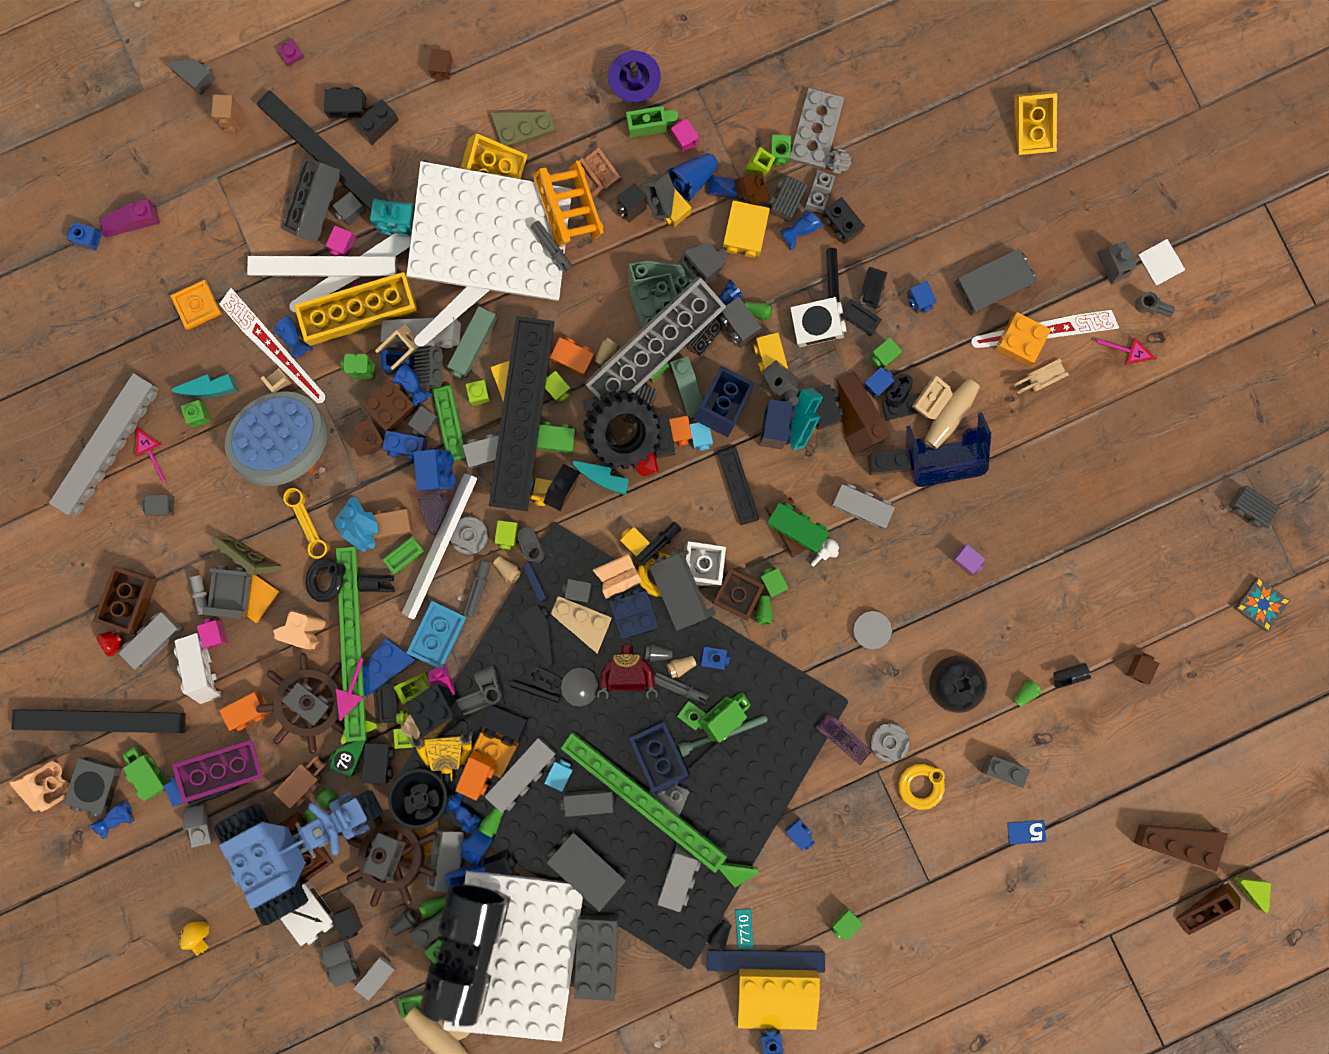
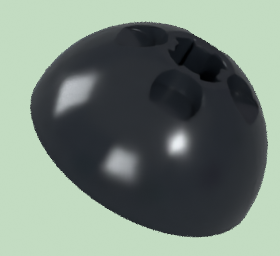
M951 656L943 659L935 666L930 676L929 687L933 699L941 708L953 713H964L973 710L982 702L987 691V679L983 669L974 660L964 656Z
M415 769L402 774L393 783L389 792L388 804L390 812L398 823L408 828L420 829L432 825L442 816L447 805V790L443 781L435 773L424 769Z

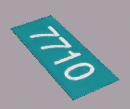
M751 909L735 910L738 950L754 949Z

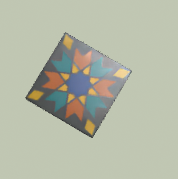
M1256 578L1234 609L1264 631H1269L1290 600L1260 578Z

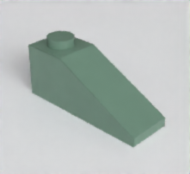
M687 356L670 362V368L688 419L695 418L703 400L691 362Z

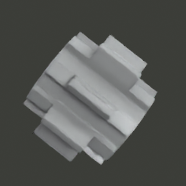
M837 149V151L829 153L827 166L833 169L832 172L841 174V171L849 169L851 156L845 153L846 150Z

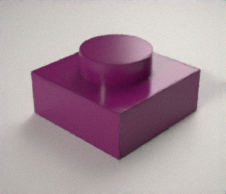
M293 39L277 48L288 67L304 58Z

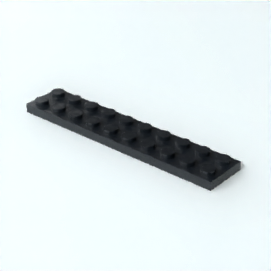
M516 316L489 500L490 507L528 512L555 325L554 321Z

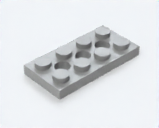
M808 88L789 161L825 170L827 157L831 150L845 97ZM824 108L827 113L821 116L817 114L816 110ZM819 125L822 131L814 133L812 126ZM808 143H815L817 149L814 151L807 148Z

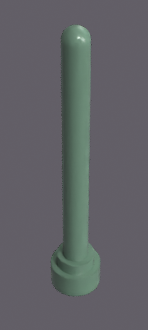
M763 715L742 723L728 737L766 723L768 721L767 716ZM705 737L692 743H686L685 741L678 743V747L682 757L686 758L693 753V750L716 741Z

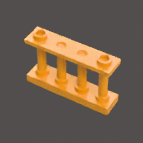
M580 160L569 167L570 171L550 175L547 168H541L533 175L554 240L559 247L569 243L572 236L591 232L593 239H596L604 233L603 224L599 220L585 178V170L581 166ZM573 178L576 189L559 193L554 192L552 182ZM579 196L582 207L566 211L560 210L559 200ZM585 214L588 225L573 229L566 227L564 219Z

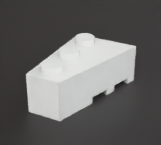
M195 633L175 640L176 648H174V653L179 661L177 670L182 677V692L200 704L223 697L221 691L216 690L214 680H217L216 674H211L209 663L212 661L208 648H203L199 634Z

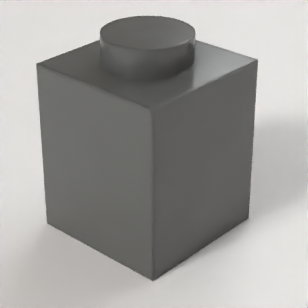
M351 192L333 205L336 209L334 213L340 222L345 221L348 225L366 212Z
M420 406L408 425L412 428L410 431L416 436L420 437L423 435L427 438L439 421V418Z
M169 495L144 496V501L142 502L144 515L151 517L174 516V497Z
M568 579V583L563 585L562 594L565 595V599L589 603L592 584Z

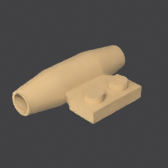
M938 376L931 378L912 405L925 418L934 419L924 439L928 446L937 449L957 428L970 409L980 388L975 381L967 379L952 393L950 386Z
M415 1006L403 1018L417 1038L435 1054H468L459 1040L467 1037L470 1032L443 1030V1020L440 1019L439 1023L424 1016Z

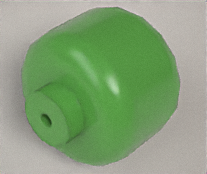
M330 788L323 789L317 796V803L327 810L329 809V804L338 799V795Z

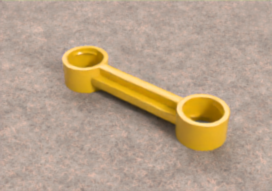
M296 488L288 489L284 493L283 499L286 505L293 508L309 541V555L315 559L327 557L330 551L329 545L325 541L320 540L304 506L305 494ZM292 492L300 493V501L296 505H292L288 501V497ZM318 542L325 546V551L321 556L313 554V546Z

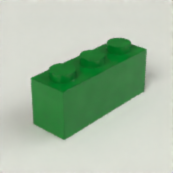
M785 502L783 504L779 503L766 524L814 554H817L829 535V532L826 531L827 527L818 522L817 524L809 521V516L802 512L800 514L794 512V508Z

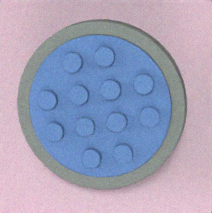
M287 391L270 393L249 403L233 419L225 438L226 456L233 469L245 480L260 486L285 484L302 476L318 461L327 442V424L319 408L304 395Z

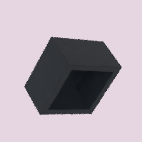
M435 683L406 704L422 738L435 739L465 718L450 688L446 684Z

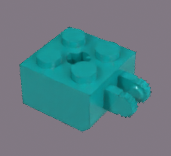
M374 199L370 221L381 234L391 235V233H398L399 236L410 237L415 206L413 203Z

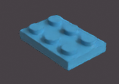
M431 601L407 654L436 668L444 667L467 617Z

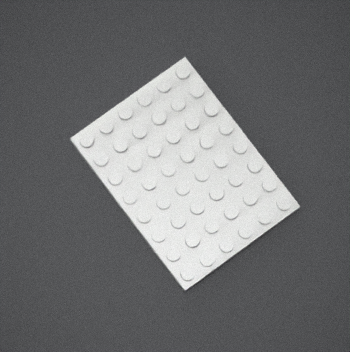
M421 161L406 277L559 301L562 270L556 261L551 259L552 256L531 229V225L539 220L554 240L535 182ZM552 185L556 193L572 190V188ZM571 198L558 201L560 210H570ZM569 218L564 219L567 228ZM565 246L559 247L561 250L563 249V253H565Z
M466 870L464 884L485 887L494 891L498 890L511 898L502 935L499 937L498 943L494 944L487 972L491 975L483 1013L480 1015L478 1023L472 1026L460 1027L451 1026L452 1022L444 1021L443 1030L562 1042L577 940V921L581 913L583 896L566 881Z

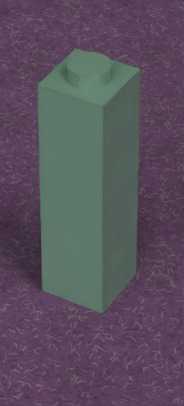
M478 306L447 366L451 371L450 374L459 379L462 376L468 377L498 319L496 314Z

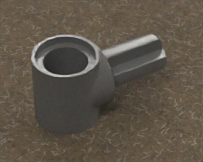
M1146 292L1135 302L1137 311L1141 313L1149 312L1153 314L1157 312L1170 317L1175 310L1174 306L1159 301L1160 298L1153 292ZM1144 299L1149 301L1150 306L1144 304Z

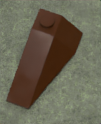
M853 371L837 379L839 400L843 412L844 435L853 455L888 439L891 435L855 372Z

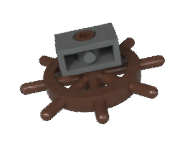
M301 653L299 655L301 671L292 673L285 679L272 670L267 672V677L279 686L274 696V702L272 704L258 705L256 711L258 713L275 712L277 720L283 726L273 739L275 744H280L289 732L299 736H307L309 752L314 754L317 751L315 735L325 732L331 726L342 735L345 730V726L337 721L339 713L336 689L339 690L333 680L342 668V664L340 662L335 663L327 674L317 670H309L307 654ZM310 678L321 680L314 690L310 687ZM302 679V685L298 682L294 687L291 685L293 682ZM328 686L333 696L322 697L320 694ZM287 691L288 695L283 699V695ZM327 704H334L331 715L326 712L329 708ZM292 709L295 713L288 720L283 710ZM301 717L306 720V728L295 726ZM320 718L325 721L321 725L314 727Z
M381 816L373 819L376 827L366 835L363 841L353 837L347 840L349 845L359 848V869L347 875V881L352 882L363 877L371 887L375 888L370 901L372 907L378 905L383 891L394 892L399 890L404 903L410 905L412 899L407 887L418 878L420 873L429 877H435L437 874L436 870L424 866L425 851L423 846L435 840L437 835L431 832L420 838L413 829L401 824H383ZM392 831L397 832L395 838L387 835V833ZM404 836L410 841V844L406 846V842L402 841ZM413 851V861L403 856ZM399 865L410 869L404 877ZM394 875L396 882L386 883L387 880L392 881Z

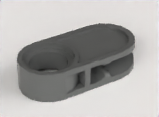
M530 527L520 529L517 537L526 559L535 564L540 563L544 559L545 552L536 531ZM538 549V557L532 559L530 556L531 551Z

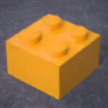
M1016 312L1011 316L995 350L1029 367L1035 363L1051 329Z

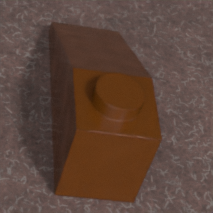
M1228 882L1208 893L1178 916L1177 920L1188 935L1239 910L1241 898Z

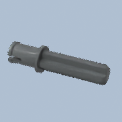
M539 220L531 225V229L550 253L551 259H554L562 272L565 273L573 265L563 253L564 250L559 248Z
M480 560L476 576H473L475 579L464 615L469 617L475 616L485 583L488 582L486 579L492 563Z
M656 672L654 675L656 684L687 697V700L692 699L705 706L709 694L693 688V685L688 686L659 672Z

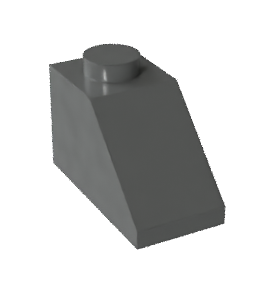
M184 60L167 63V66L173 73L200 95L215 80V77L211 74L213 70L204 62L200 64L197 60Z
M668 172L653 174L641 184L654 219L670 218L675 193Z

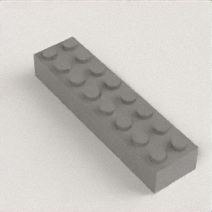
M695 278L584 383L600 401L602 395L605 394L608 397L612 391L620 393L623 390L628 391L630 394L632 392L635 393L722 312L726 306L702 278Z

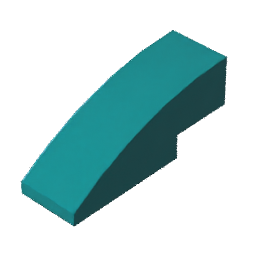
M207 374L174 387L172 391L180 396L190 398H216L239 392L234 377L229 374L217 379Z
M813 388L802 389L798 397L799 402L795 405V416L791 423L792 436L790 443L792 450L805 448L820 419V416L815 412L823 396Z
M573 461V466L594 484L611 492L627 495L629 479L611 476L612 469L610 467Z

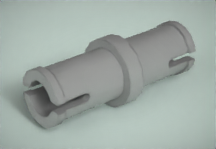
M202 575L189 577L193 591L191 596L195 600L197 615L203 614V607L208 606L206 598L208 594L204 590Z

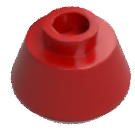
M112 632L98 634L96 639L100 647L108 657H113L121 648V638L117 633L113 634Z

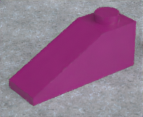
M148 199L127 204L100 219L105 238L160 224L156 206Z

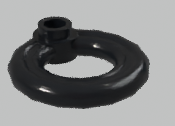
M322 557L315 560L308 569L305 582L307 592L311 598L317 602L325 603L333 600L342 588L343 576L346 572L345 565L330 557ZM326 568L330 576L333 577L332 584L328 590L321 591L317 587L316 578L318 573Z

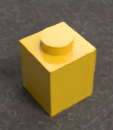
M635 527L632 529L627 528L621 534V543L635 557L650 544Z

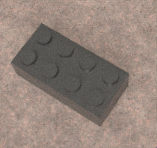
M580 913L577 921L574 999L614 1001L617 980L619 915Z

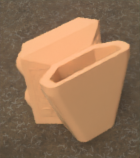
M629 554L593 569L603 582V593L606 599L642 583Z
M290 610L285 626L273 630L274 639L301 648L315 650L316 645L320 642L313 632L324 629L326 621L297 610Z
M53 760L44 765H35L9 780L12 788L33 812L47 810L65 799L70 785L68 781L62 779V768Z

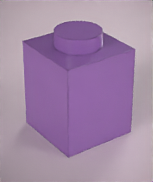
M967 544L960 549L952 561L971 575L974 573L978 574L984 567L982 563L985 561V558Z

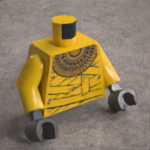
M462 730L460 736L427 738L424 740L425 743L421 734H419V740L414 739V736H412L411 744L416 747L420 758L427 767L431 768V771L441 770V780L443 782L453 781L452 769H459L462 765L466 764L472 752V731H470L469 736H465L464 730Z

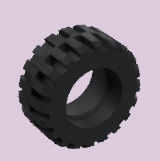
M623 390L620 393L612 391L608 397L605 394L600 397L601 401L598 403L594 401L591 405L593 407L592 411H587V420L583 422V427L585 428L583 432L584 438L593 454L605 465L609 464L613 468L621 466L622 469H628L630 464L636 467L639 465V461L643 460L645 462L648 460L647 455L655 452L654 445L659 444L660 441L657 435L661 433V427L658 425L660 420L652 406L639 395L633 392L630 394L628 391ZM620 414L634 415L638 420V430L633 439L623 445L610 444L605 437L609 422Z

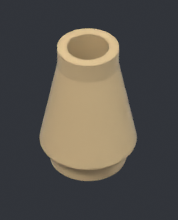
M607 337L605 341H602L594 361L602 366L618 351L619 345Z
M501 556L493 562V565L498 569L506 582L514 583L522 573L518 566Z
M692 655L670 660V663L666 664L672 679L675 677L679 678L696 666Z

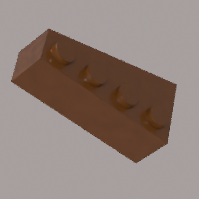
M1139 824L1134 843L1217 872L1228 834L1217 830Z

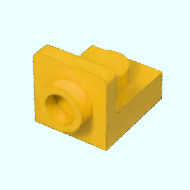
M535 479L533 493L530 497L535 505L545 507L543 502L548 487L552 483L551 480Z

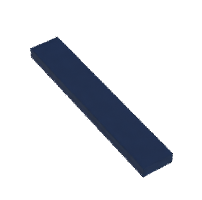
M707 949V971L772 969L817 970L818 973H825V952L781 950L719 951Z

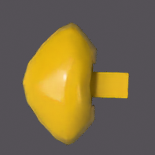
M201 921L186 924L180 932V948L182 950L192 949L197 956L206 951L209 947L203 938L209 934V924Z

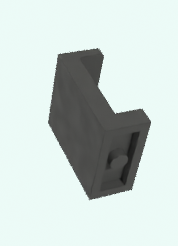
M216 565V569L209 568V572H212L208 606L203 607L202 615L247 619L253 575L248 574L245 568L235 567V571L228 570V566Z

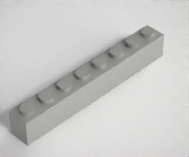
M134 373L131 375L49 504L69 516L76 517L83 511L85 502L95 492L94 488L98 482L104 479L105 471L115 462L116 454L125 446L129 434L135 431L136 423L146 414L149 403L156 398L158 387Z

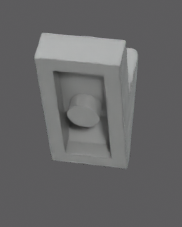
M206 804L185 809L183 830L188 829L192 848L213 842Z

